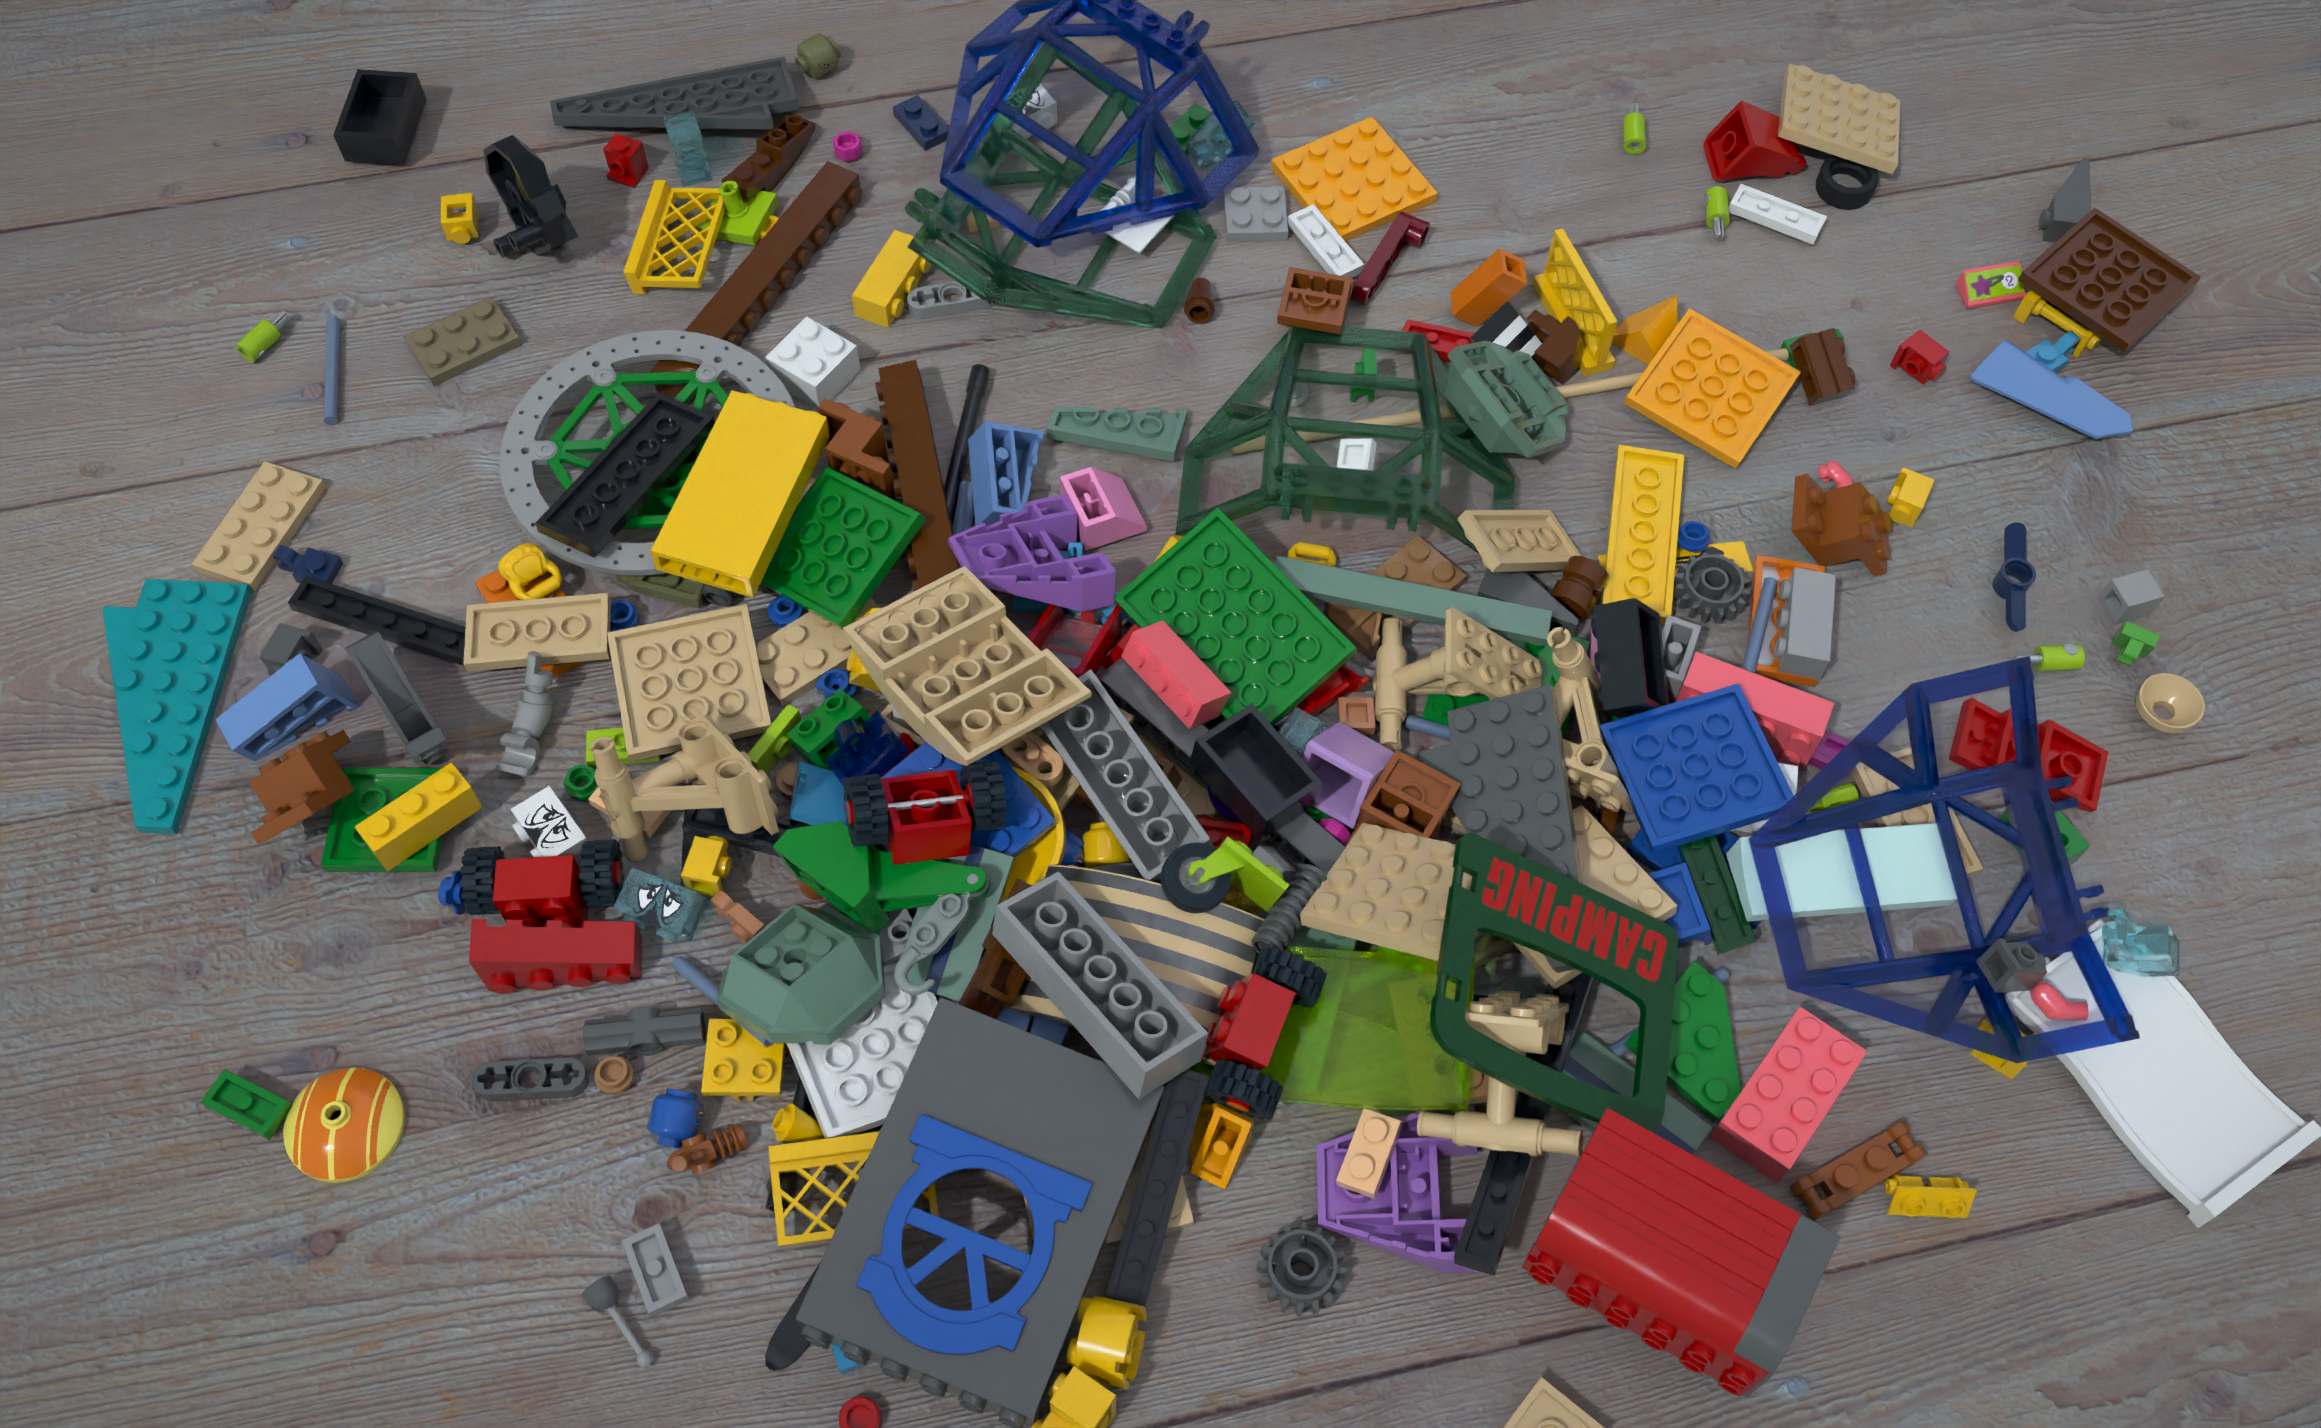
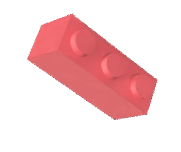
M1163 620L1133 631L1121 655L1188 729L1219 717L1232 693Z

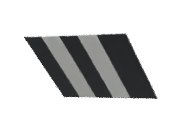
M1509 301L1470 337L1473 343L1489 341L1502 345L1513 353L1516 350L1528 353L1535 362L1534 352L1542 344Z

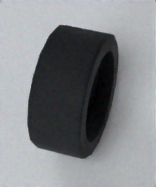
M1831 155L1825 159L1816 179V191L1824 202L1837 209H1858L1866 205L1871 199L1878 183L1877 169ZM1831 175H1849L1856 178L1862 184V187H1845L1832 179Z

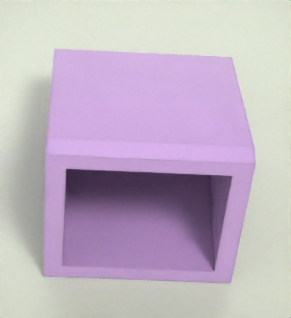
M1341 722L1320 733L1307 743L1302 758L1323 782L1317 800L1312 806L1354 829L1358 824L1361 805L1394 752Z

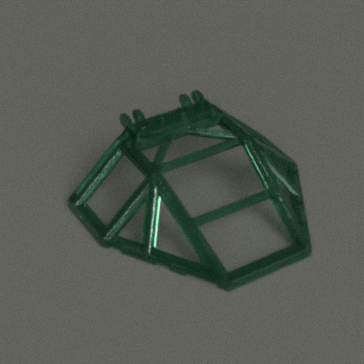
M1055 29L1052 30L983 137L963 125L956 131L958 139L952 138L949 141L947 147L952 155H955L959 160H966V162L942 198L940 199L932 192L921 187L914 193L916 201H909L905 206L907 215L917 222L924 223L909 243L908 248L988 304L1160 329L1169 321L1217 235L1210 224L1206 225L1187 192L1189 186L1178 168L1174 169L1166 156L1168 150L1145 110L1141 111L1133 98L1135 92L1131 85ZM1056 59L1108 95L1063 164L1011 128ZM1122 110L1137 140L1090 157ZM1010 151H1013L1039 170L996 173ZM1148 156L1176 205L1174 210L1177 213L1164 228L1192 239L1153 307L1147 303L1140 304L1089 289L1117 243V240L1108 234L1077 285L1009 266L1060 185L1107 205L1118 189L1091 179V177ZM1046 183L999 256L982 203V193L988 186ZM971 210L983 248L958 231ZM937 239L991 276V279L989 280L935 241Z
M1292 326L1185 448L1175 535L1185 536L1217 507L1233 521L1264 508L1275 506L1282 507L1281 520H1289L1292 508L1302 509L1303 522H1311L1312 510L1387 516L1386 529L1394 530L1397 524V517L1407 518L1408 531L1413 532L1417 530L1418 519L1427 520L1479 553L1474 544L1466 538L1464 529L1457 520L1459 516L1440 504L1443 451L1493 484L1492 510H1513L1514 476L1498 452H1488L1446 397L1449 373L1423 333L1342 326L1341 334ZM1305 343L1411 352L1414 379L1299 369ZM1278 371L1270 407L1250 403ZM1296 382L1416 392L1422 428L1288 416ZM1437 391L1456 421L1442 422ZM1235 419L1244 421L1228 428ZM1296 431L1414 442L1374 471L1330 467ZM1265 435L1261 487L1198 512L1204 459ZM1464 440H1469L1470 443L1472 444V446H1471L1470 444H1468L1467 442H1465ZM1285 441L1309 465L1284 463ZM1422 453L1420 475L1395 473Z

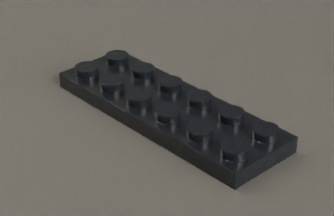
M658 392L536 522L538 532L595 558L712 430L715 424L714 416Z

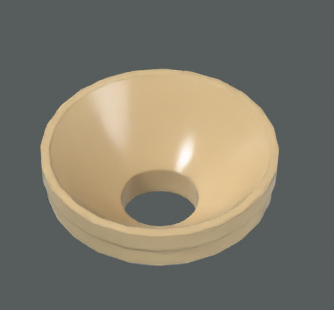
M2159 673L2150 676L2140 686L2136 695V707L2141 717L2150 726L2162 732L2172 734L2186 732L2197 725L2204 715L2205 702L2200 691L2190 681L2175 674ZM2159 705L2167 708L2171 713V719L2159 718L2154 713L2153 706Z

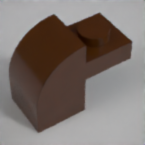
M1534 310L1527 317L1529 328L1542 342L1534 352L1537 365L1545 374L1563 384L1578 368L1582 360L1583 350L1578 327L1569 316L1560 324L1553 316L1549 314L1545 316L1539 311Z

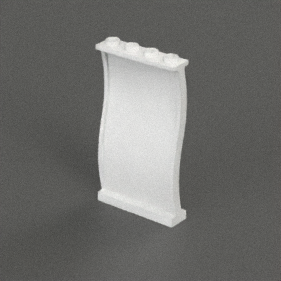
M2119 915L2106 924L2100 919L2083 932L2086 938L2078 942L2075 938H2072L2057 950V953L2060 955L2053 961L2048 956L2044 958L2046 962L2045 969L2048 973L2040 980L2052 985L2066 1001L2086 1002L2089 1009L2086 1021L2052 1020L2047 1018L2032 1001L2030 991L2005 992L2006 995L1997 1006L2001 1011L2005 1008L2009 1009L2033 1032L2042 1036L2041 1040L2075 1077L2116 1135L2155 1179L2189 1210L2190 1213L2186 1216L2197 1228H2200L2321 1136V1127L2314 1120L2305 1122L2279 1100L2249 1070L2175 976L2144 945L2121 927L2123 920Z

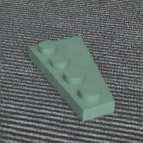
M1054 407L1047 426L1046 438L1174 462L1187 421L1188 409H1177L1176 413H1161V408H1147V413H1128V408H1114V410L1109 412H1099L1096 407Z

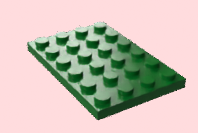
M1218 507L1114 596L1115 602L1140 629L1163 620L1232 692L1220 713L1225 720L1252 703L1267 721L1274 726L1358 653L1356 647Z

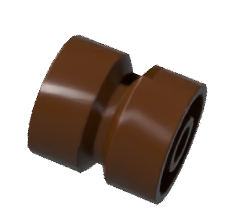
M1575 555L1569 558L1562 571L1563 577L1556 582L1550 595L1577 619L1586 620L1596 603L1595 596H1599L1609 579V574L1597 562Z

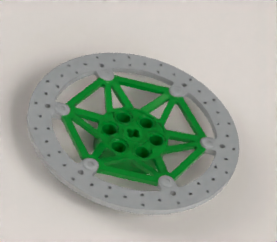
M654 330L630 333L603 340L570 355L552 367L534 383L516 406L506 426L500 448L499 470L506 500L523 529L543 548L569 563L582 568L616 575L643 576L664 574L666 572L656 570L650 551L655 542L625 543L610 541L594 558L539 533L536 522L550 507L538 490L534 467L537 465H549L566 491L573 482L561 464L567 463L586 470L593 461L574 454L603 452L630 423H621L614 395L636 416L644 408L624 386L688 383L674 399L687 404L696 394L693 407L701 411L704 410L708 393H712L723 408L728 396L719 385V382L724 376H729L758 398L773 402H783L795 408L791 396L777 375L759 358L731 342L714 336L680 330ZM652 360H677L700 364L697 371L616 374L613 370L624 365ZM591 380L594 384L591 390L549 441H538L541 430L554 409L576 388ZM604 397L614 433L610 439L565 441L598 399ZM709 435L704 437L637 511L638 513L655 516H633L622 529L663 527L668 515L660 514L670 513Z

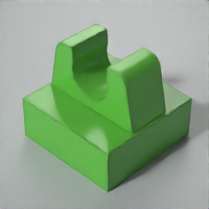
M2126 621L2115 633L2111 642L2112 645L2121 648L2116 661L2130 666L2132 661H2135L2138 656L2145 658L2156 647L2160 635Z

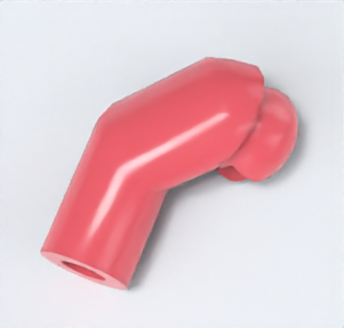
M2039 981L2030 990L2032 1001L2047 1018L2071 1021H2086L2088 1019L2089 1009L2086 1002L2066 1001L2052 985L2043 981Z

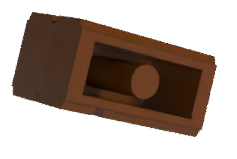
M1834 328L1802 336L1789 346L1796 368L1801 372L1799 377L1809 406L1839 399L1855 389L1854 371L1852 368L1847 367L1844 358L1845 345L1843 340L1837 337Z

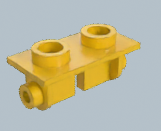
M1893 1175L1892 1179L1885 1180V1192L1887 1195H1892L1887 1210L1888 1215L1967 1218L1977 1192L1976 1188H1969L1968 1182L1961 1181L1959 1177H1929L1927 1181L1928 1187H1924L1921 1177Z

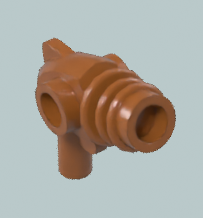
M738 1124L733 1127L729 1125V1133H726L725 1129L721 1128V1136L718 1135L716 1129H713L714 1139H706L704 1132L682 1140L683 1148L670 1155L667 1160L668 1168L676 1172L691 1168L694 1175L715 1167L714 1158L718 1157L717 1154H720L722 1160L726 1161L725 1151L730 1156L733 1155L732 1148H735L737 1153H740L742 1148L748 1146L741 1125Z

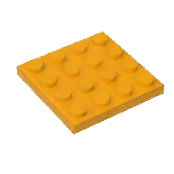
M1373 116L1271 159V169L1301 206L1306 208L1314 204L1345 242L1394 221L1401 211L1410 214L1437 202L1438 192Z
M1689 308L1627 394L1623 403L1737 469L1801 372Z

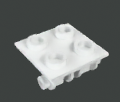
M1136 176L1127 180V183L1116 192L1115 196L1099 211L1090 224L1140 254L1174 217L1177 211L1143 191V180Z

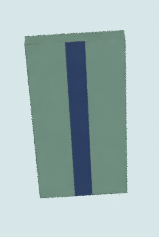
M970 844L969 855L935 859V861L981 868L990 882L988 893L982 898L970 900V913L964 923L936 954L916 963L908 973L910 983L920 985L932 979L935 984L928 992L956 1001H960L984 955L986 948L982 947V944L994 923L996 905L1002 901L1015 858ZM932 905L917 908L910 932ZM908 935V938H907V941H906V944H905L903 953H904V951H905V948H906V945H907V942H908V939H909V935Z
M1584 1032L1570 1049L1562 1073L1599 1088L1632 1097L1635 1069ZM1666 1093L1662 1123L1651 1132L1693 1155L1713 1127ZM1564 1111L1593 1133L1598 1123Z

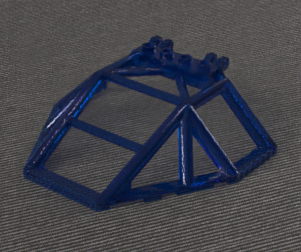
M1018 0L966 44L940 172V184L1039 248L1051 245L1052 240L1089 231L1094 235L1113 230L1114 225L1130 222L1131 225H1136L1177 215V210L1193 207L1194 210L1205 208L1258 157L1259 146L1209 58L1203 53L1199 42L1206 36L1210 24L1202 20L1194 26L1191 34L1186 32V29L1193 22L1194 13L1186 10V12L1178 17L1176 23L1173 24L1137 0ZM1052 9L1031 28L1011 32L1028 17V14ZM1078 12L1095 22L1092 24H1065ZM1117 36L1136 49L1143 90L1061 37ZM1043 42L1140 103L1095 159H1092L1006 103L1007 98ZM997 55L978 71L980 57ZM1150 58L1174 72L1157 89L1155 88ZM998 76L968 124L973 95ZM1194 80L1197 82L1234 147V150L1202 180L1199 179L1161 114V111ZM998 113L1086 169L1042 223L963 172L967 162ZM1137 139L1135 203L1077 216L1081 205ZM1156 146L1182 186L1183 192L1153 199Z
M2030 656L1912 683L1748 839L1787 989L2014 1063L2140 1038L2132 1015L2129 1014L2089 934L2086 921L2111 916L2109 908L2100 907L2083 913L2079 898L2083 897L2092 898L2099 896L2101 893H2104L2103 886L2098 885L2076 890L2055 812L2079 807L2077 798H2067L2051 803L2048 790L2066 788L2073 784L2071 776L2045 781L2041 767L2033 684L2034 675L2030 665L2032 663ZM2008 686L2016 761L1939 778L1930 704ZM1905 718L1907 719L1913 769L1878 746ZM1859 762L1865 764L1900 788L1806 814ZM2001 788L2011 826L1961 798V796ZM1931 803L1971 949L1895 959L1858 824ZM1948 807L2017 846L2025 875L1985 939ZM1843 828L1879 961L1807 971L1775 847ZM2030 895L2042 934L2005 942H2028L2043 957L2071 951L2104 1020L2022 1037L2003 992L1995 993L1976 961L1997 939H2004ZM1951 975L1929 1013L1853 989ZM1973 986L1994 1034L1954 1021Z

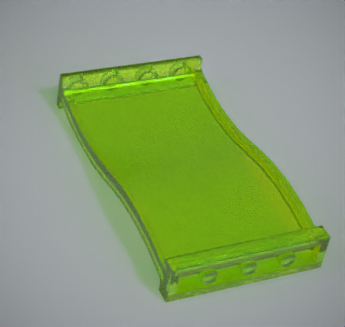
M1287 947L1286 951L1292 952V955L1305 957L1304 960L1316 963L1315 966L1324 969L1323 972L1327 973V978L1317 1004L1314 1007L1291 1004L1268 1066L1258 1070L1261 1074H1267L1272 1077V1080H1277L1280 1083L1279 1085L1284 1087L1279 1102L1383 1110H1450L1452 1113L1460 1112V1110L1468 1111L1470 1066L1443 1051L1435 1041L1430 1028V1011L1432 998L1435 996L1438 961L1409 953ZM1474 956L1472 959L1466 1007L1470 1006V1002H1473L1474 998ZM1447 980L1445 997L1454 1000L1456 984ZM1198 1062L1187 1070L1207 1075L1210 1079L1214 1066ZM1207 1093L1204 1094L1203 1100H1213V1098L1206 1095Z

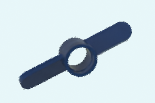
M2015 522L2005 528L2004 563L1995 575L1992 587L1998 596L2006 599V623L2012 631L2018 632L2026 627V592L2036 578V571L2032 564L2027 561L2026 527L2022 523ZM2007 575L2017 578L2021 583L2011 580Z

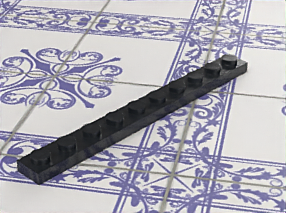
M1581 973L1555 990L1548 983L1545 994L1559 996L1560 1003L1569 1004V1012L1565 1013L1563 1040L1561 1045L1548 1044L1545 1055L1526 1053L1527 1058L1558 1072H1563L1593 981L1592 977ZM1519 1091L1515 1107V1117L1537 1119L1546 1123L1551 1105ZM1490 1150L1454 1254L1455 1264L1495 1276L1534 1156H1529V1153Z

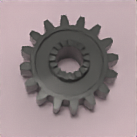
M1705 552L1697 558L1693 555L1690 556L1687 564L1681 563L1674 578L1675 589L1673 597L1681 598L1678 605L1680 609L1686 607L1690 609L1688 614L1690 618L1699 614L1701 615L1702 623H1705L1708 617H1713L1714 622L1720 624L1723 616L1731 621L1736 612H1742L1750 595V590L1747 589L1750 580L1744 578V569L1742 567L1739 568L1733 559H1728L1718 553L1707 554Z
M1301 1223L1299 1230H1292L1289 1225H1286L1284 1227V1235L1281 1237L1274 1232L1270 1235L1269 1241L1272 1247L1265 1245L1261 1247L1260 1255L1266 1260L1257 1262L1256 1271L1266 1275L1259 1279L1258 1285L1259 1288L1270 1287L1267 1301L1270 1303L1277 1298L1282 1301L1280 1311L1283 1313L1291 1305L1295 1307L1297 1317H1301L1304 1307H1309L1313 1315H1316L1319 1312V1302L1330 1307L1334 1300L1330 1292L1340 1294L1343 1284L1336 1279L1345 1278L1346 1268L1338 1266L1343 1261L1344 1253L1343 1251H1334L1335 1238L1331 1237L1326 1240L1321 1236L1322 1228L1320 1227L1313 1232L1307 1230L1306 1223ZM1297 1262H1302L1310 1267L1312 1273L1307 1276H1299L1292 1271L1291 1266Z

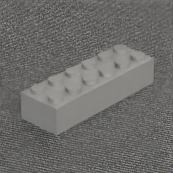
M1089 670L1078 679L1091 691V697L1041 724L1040 727L1143 879L1161 884L1162 867L1168 856L1175 849L1188 843H1204L1212 847L1214 846L1092 670ZM1190 865L1183 869L1182 877L1188 872Z
M1059 871L996 905L992 935L1139 1100L1201 1061L1208 1032Z

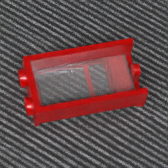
M1049 604L1027 638L1040 651L1048 648L1077 678L1089 670L1096 674L1116 639H1119L1122 635L1123 610L1119 605H1116L1105 624L1100 625L1096 624V610L1081 612V620L1065 617L1064 607Z

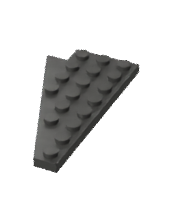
M785 56L550 101L555 126L625 127L627 129L637 127L686 128L689 132H697L703 128L774 129L771 115H786L793 110L800 109Z
M1549 684L1447 711L1451 744L1420 751L1419 756L1425 765L1461 783L1460 790L1450 806L1466 832L1477 834L1583 884L1556 692L1552 685ZM1544 955L1556 973L1574 970V968Z

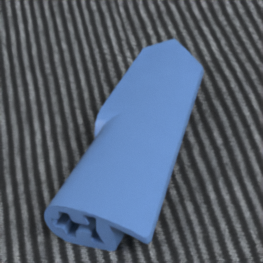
M2007 339L1979 365L1970 377L1972 382L2015 400L2095 439L2131 434L2133 432L2130 413L2074 376L2063 378Z

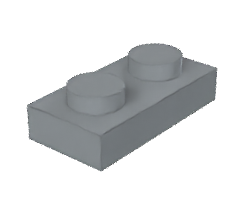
M660 1223L621 1240L650 1317H654L690 1300Z

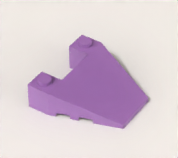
M1066 494L1033 500L1025 504V510L1014 515L1008 511L1000 515V521L989 526H986L983 522L948 538V544L960 566H966L989 589L1080 612L1114 605L1116 571L1103 552L1063 559L1058 551L1062 548H1067L1069 542L1076 543L1078 513Z
M1474 1104L1430 1113L1455 1115L1460 1110L1475 1112ZM1416 1112L1401 1118L1400 1116L1393 1117L1402 1122V1128L1377 1196L1373 1199L1337 1186L1336 1183L1354 1132L1316 1146L1318 1225L1320 1227L1442 1273L1480 1272L1454 1263V1254L1467 1219H1442L1438 1157L1478 1155V1147H1459L1453 1144L1452 1139L1418 1136L1417 1121L1419 1114L1416 1115Z

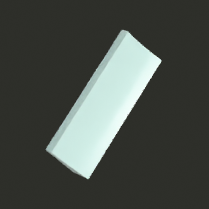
M1944 823L1740 837L1726 853L1747 922L1949 906L1958 899L1948 864Z

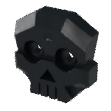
M510 135L483 150L486 173L504 202L507 213L516 230L493 240L495 248L502 258L512 252H518L526 246L531 248L536 255H540L579 237L566 215V201L558 184L551 186L544 162L529 146L514 135Z

